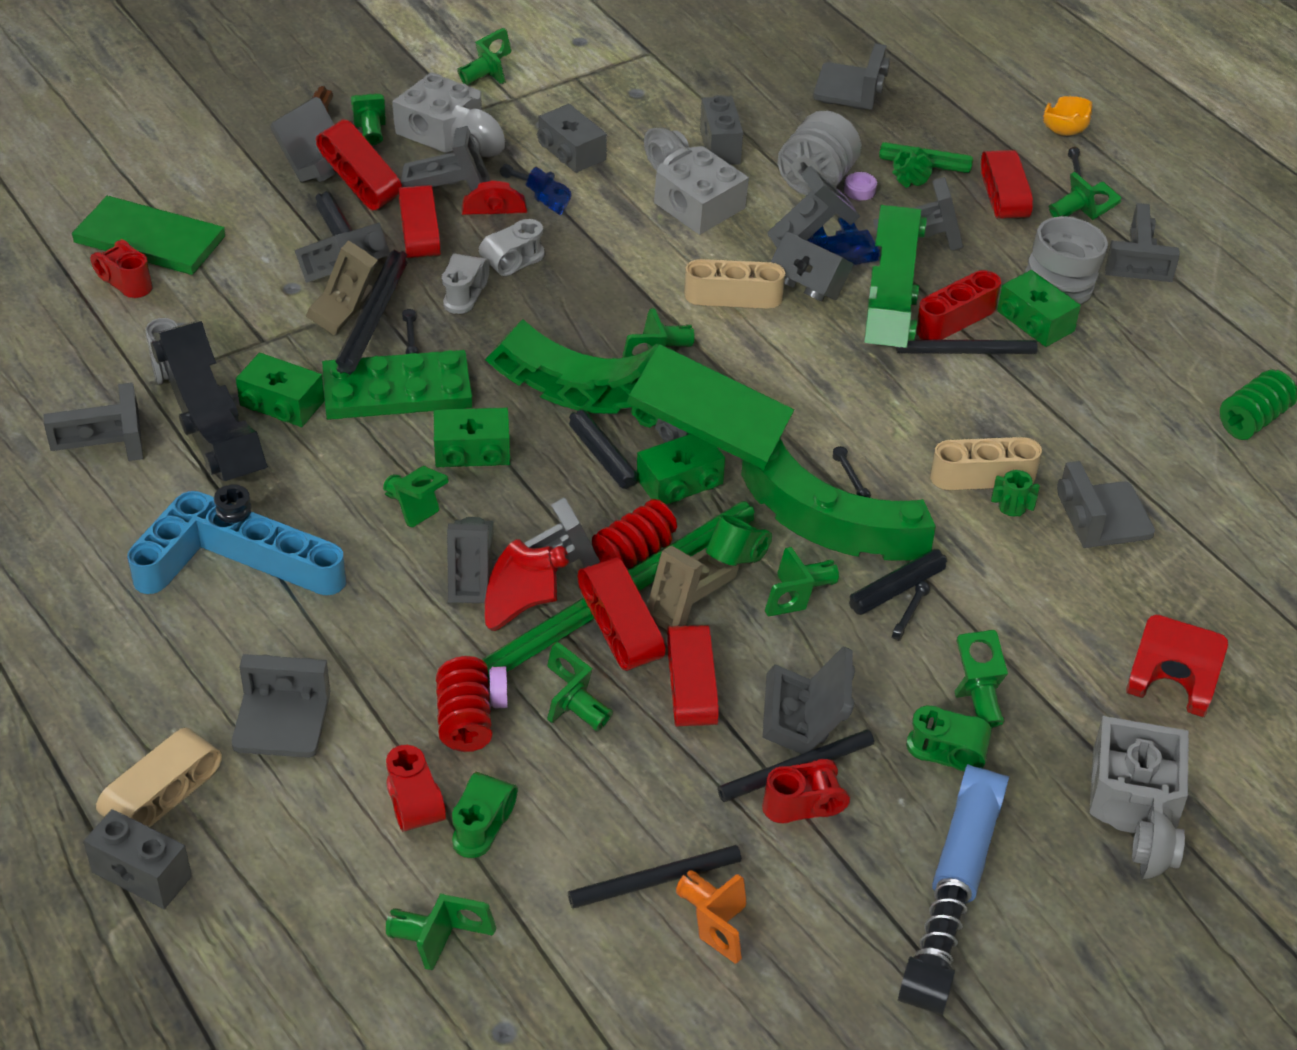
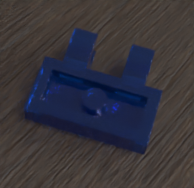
M842 217L838 218L841 230L836 231V235L827 236L822 226L807 240L850 261L854 265L879 260L880 250L878 246H875V241L869 230L858 231L855 222L850 225Z

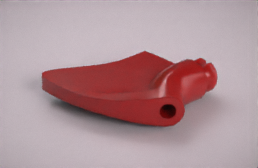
M520 539L512 541L505 548L493 568L486 591L485 624L491 631L499 630L528 608L557 601L556 572L559 567H566L569 563V560L566 559V555H568L566 548L563 546L552 548V546L529 548Z

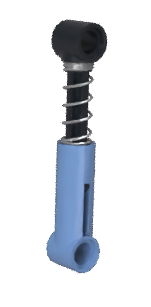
M968 764L966 766L954 815L932 883L936 901L930 907L931 918L925 923L927 934L920 940L921 950L917 952L916 956L909 957L898 996L899 1002L941 1015L944 1014L955 970L951 967L953 957L950 953L952 947L958 944L955 938L956 932L963 927L960 918L961 914L967 911V907L964 904L973 901L977 895L1009 776Z

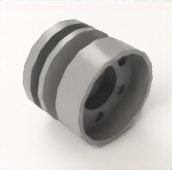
M816 111L805 118L778 153V167L781 176L790 187L798 193L807 196L812 190L801 174L811 165L833 186L837 187L860 157L862 144L859 133L852 123L840 114L831 111Z
M1064 216L1049 218L1043 221L1037 229L1032 246L1033 252L1029 257L1025 272L1033 270L1077 303L1082 304L1090 299L1094 291L1095 282L1099 275L1098 271L1108 248L1107 238L1099 228L1084 220Z

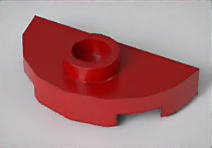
M493 180L478 184V188L471 191L469 195H465L462 204V215L527 213L524 195L511 188L509 183Z

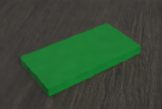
M108 195L72 232L73 242L103 251L114 247L116 241L123 239L131 247L147 257L148 263L190 275L197 271L226 236L223 226Z
M661 344L658 345L627 400L628 404L763 470L795 410Z

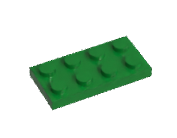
M465 350L364 357L360 359L352 374L346 372L339 373L336 370L338 365L335 360L322 361L327 420L472 408V395Z

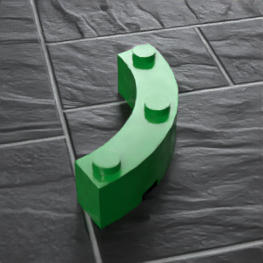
M880 205L875 246L882 247L880 265L872 267L864 343L907 348V342L915 340L917 320L911 319V305H917L919 285L913 284L918 237L924 238L927 217H921V209Z
M522 319L485 358V361L518 386L524 382L542 392L540 398L578 411L582 409L590 413L613 414L618 413L622 408L633 407L635 410L638 409L628 404L627 400L657 349L658 344L645 352L631 357H593L555 343Z
M781 438L764 470L742 460L741 475L756 501L760 505L765 504L776 514L775 519L780 524L815 544L859 557L860 552L881 554L883 559L888 561H911L932 550L936 525L924 499L911 501L879 500L835 488L804 469L791 456Z

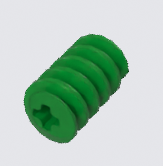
M1270 369L1263 371L1258 377H1255L1222 402L1220 419L1224 428L1236 439H1250L1255 433H1258L1263 427L1272 422V420L1286 412L1289 407L1296 404V384L1292 378L1280 370Z

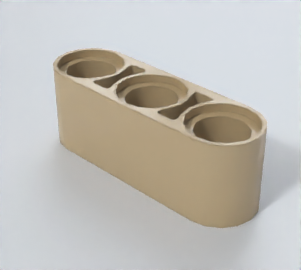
M696 259L690 261L686 266L684 296L688 302L695 305L775 308L783 300L785 270L780 265L771 262Z
M1026 437L942 441L935 447L930 479L935 486L944 490L988 489L994 487L996 476L1004 478L1005 474L1011 470H1021L1028 473L1034 483L1041 459L1042 447L1035 440Z
M187 727L181 728L109 784L98 797L96 810L105 817L111 809H114L151 827L216 772L221 763L222 754L193 730Z

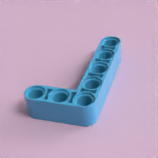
M188 491L179 495L135 542L127 554L133 585L137 591L144 594H154L162 591L200 548L321 595H334L344 589L346 585L344 556L342 549L338 545L254 512H251L248 518L237 523L224 522L216 514L214 497L198 491Z

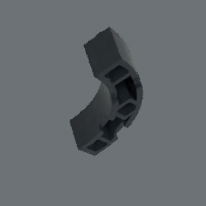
M194 321L153 333L155 341L151 342L153 356L157 363L163 362L171 387L182 411L179 414L182 429L185 435L192 434L204 457L209 474H215L222 481H228L268 468L257 431L253 430L245 420L239 422L237 407L226 385L219 386L216 383L210 365L217 363L202 321Z

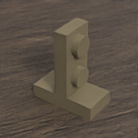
M348 240L339 252L324 292L309 307L306 317L335 336L365 303L372 289V286L368 283L378 260Z
M673 546L662 550L647 608L655 623L665 630L668 629V626H686L692 604L735 579L739 564L731 566L719 562L706 553V548L691 557Z

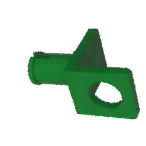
M501 28L476 41L479 58L457 69L461 81L467 86L487 74L500 84L505 83L500 59L511 53L507 30ZM501 39V48L496 53L489 50L493 41Z
M381 94L351 96L354 126L362 127L363 136L370 145L380 144L383 141L381 125H386L384 96Z
M1076 172L1070 174L1071 193L1050 204L1048 207L1052 217H1069L1078 210H1081L1090 219L1094 220L1120 204L1121 196L1105 182H1100L1092 187ZM1105 194L1109 199L1104 204L1096 205L1094 195Z
M649 309L643 334H630L627 336L622 358L634 356L632 354L633 349L641 343H646L649 349L656 344H661L665 347H692L695 339L694 328H692L691 324L664 326L656 309Z
M421 466L405 477L397 474L390 475L384 482L383 490L388 491L384 493L387 497L399 501L406 525L415 527L439 511L440 508L434 491L447 484L449 479L445 474L426 466Z
M792 547L785 548L777 572L778 578L782 583L774 584L771 588L764 610L767 616L806 610L813 587L834 585L838 582L839 571L837 565H833L834 561L830 559L824 562L804 565ZM788 592L792 597L789 602L778 604L779 598Z
M987 630L960 634L956 641L965 677L955 689V697L971 696L976 717L984 719L991 728L998 727L1005 720L1002 717L996 689L1008 675L997 631ZM975 642L987 644L992 651L991 660L986 663L975 661L970 654V646Z
M559 642L554 643L551 647L547 666L568 684L552 699L547 720L554 723L564 712L571 710L589 724L596 732L600 731L602 726L604 727L610 720L613 710L607 708L587 692L593 668ZM560 658L565 659L571 664L575 674L570 673L563 667Z
M445 894L439 895L432 912L428 916L393 908L390 911L391 916L387 917L385 926L387 937L417 942L424 968L427 970L434 969L453 928L486 935H494L496 931L492 912L487 903ZM460 910L471 911L477 914L482 921L470 920L461 914Z

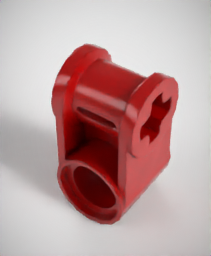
M125 240L116 241L114 247L103 253L95 252L91 254V264L99 278L114 286L124 296L139 298L149 294L153 289L147 257L131 247Z
M408 744L393 748L386 758V767L389 774L386 785L401 831L405 832L446 820L445 804L437 783L434 782L422 751Z
M820 759L811 763L774 768L768 775L762 809L766 817L773 822L781 824L814 817H830L846 809L850 803V797L848 792L842 789L838 782L836 763L833 760Z

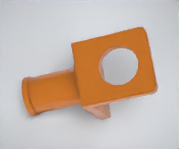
M688 871L687 876L692 881L683 875L677 884L676 893L696 906L699 938L733 963H738L742 959L739 932L727 922L746 906L744 878L736 874L722 887L717 889L695 871ZM719 930L723 933L729 945L725 944L717 936L716 931Z

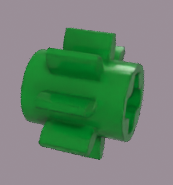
M919 146L914 152L909 148L903 149L896 155L893 161L895 169L892 171V174L897 177L896 180L905 188H908L911 183L916 187L921 186L931 176L932 168L930 166L933 164V161L928 158L929 155Z
M1011 470L1005 474L1004 478L996 476L991 502L998 503L1000 511L1008 516H1021L1026 512V509L1035 510L1040 485L1032 484V477L1028 473L1021 470Z

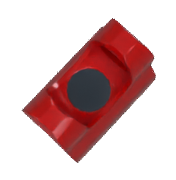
M1150 616L1147 620L1130 673L1126 693L1143 698L1151 683L1159 679H1171L1180 683L1186 689L1188 694L1187 712L1204 718L1212 701L1227 652V638L1220 633L1165 616Z

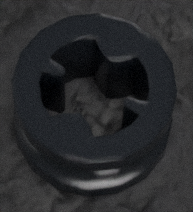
M230 484L221 487L215 493V510L220 520L227 523H237L245 520L251 514L250 494L244 486Z

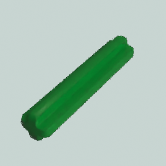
M884 142L880 147L879 158L894 161L896 155L903 149L909 148L914 152L917 147ZM921 148L929 155L928 158L933 161L930 167L969 173L972 170L973 157L970 155Z

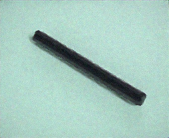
M393 250L390 252L335 360L338 365L336 370L339 373L346 372L352 374L355 371L408 263L406 260L407 254L404 251L398 252Z

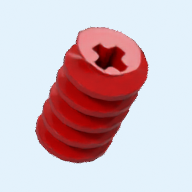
M651 499L644 506L636 508L633 513L626 514L621 520H616L609 527H605L598 531L597 534H593L592 546L600 562L618 557L626 568L631 569L636 566L637 560L642 562L648 558L649 553L654 555L660 551L661 546L667 547L672 543L671 533L676 532L677 529L676 518L665 503L658 499Z
M461 656L450 659L441 665L436 673L439 739L445 746L461 752H474L482 749L492 739L489 681L487 677L488 668L482 659L473 656Z

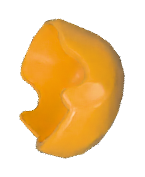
M1076 96L1060 97L1055 107L1052 108L1051 103L1047 104L1043 121L1047 128L1058 135H1077L1088 127L1091 120L1093 103L1086 98Z

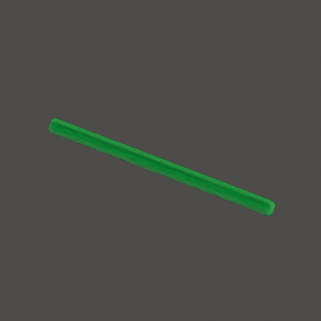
M741 501L669 546H673L691 557L707 548L721 515L733 516L739 514L745 517L748 524L754 520L755 510L746 501ZM662 550L628 570L638 591L654 582ZM584 597L483 658L482 660L487 664L488 668L487 677L489 683L490 669L492 667L506 666L507 673L594 619Z

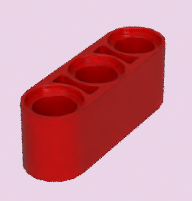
M342 119L316 136V145L320 153L367 208L377 210L399 196V187H402L399 178L350 121Z
M1016 150L983 151L981 156V174L995 217L997 219L1030 218L1033 208L1032 192L1018 152Z
M432 185L399 187L406 258L440 256L439 230Z
M980 270L924 297L919 305L916 334L923 340H943L993 314L997 307L1002 282L1001 278L992 271Z
M614 557L579 569L577 578L580 591L619 666L624 671H628L662 659L665 656L663 637L622 560Z
M709 625L668 626L667 650L675 727L718 725V695Z

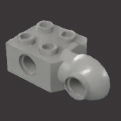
M430 72L392 101L395 133L447 153L453 151L455 129L468 126L481 157H493L501 154L504 150L505 137L503 130L490 114L482 110L480 90Z
M651 128L645 133L644 150L649 162L656 170L654 203L699 235L745 209L749 182L748 176L704 146L689 147L685 136L677 130L670 131L666 128Z
M1102 716L1093 748L1089 814L1103 823L1110 824L1115 829L1135 833L1132 847V862L1140 863L1141 880L1154 878L1164 873L1168 868L1179 869L1184 852L1185 831L1177 827L1188 797L1189 730Z

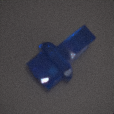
M537 166L534 167L528 176L526 186L535 193L534 198L537 202L540 200L548 208L561 215L572 197L571 191L564 184L554 180L555 175L553 172L545 173Z

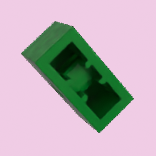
M1029 270L1002 285L997 312L1044 347H1048L1075 332L1081 305L1036 272Z
M260 352L236 377L240 406L299 427H303L325 402L322 374Z
M508 408L434 410L435 467L510 465Z
M691 434L637 452L638 477L636 479L651 499H658L665 504H669L723 484L725 456L718 447Z

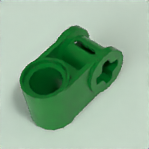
M739 514L733 516L721 515L706 548V553L717 561L731 566L749 562L756 563L767 553L772 542V533L765 529L758 530L747 524L745 517Z
M930 705L922 706L915 711L912 718L914 730L909 733L906 740V747L913 757L922 761H931L953 767L962 772H965L967 764L983 769L992 733L989 723L976 716H966ZM933 717L934 721L932 727L927 728L929 719ZM925 738L929 739L927 748L923 749Z
M479 772L472 774L462 797L452 812V822L456 828L452 836V844L457 854L466 858H477L488 852L503 823L508 820L513 811L518 795L517 785Z

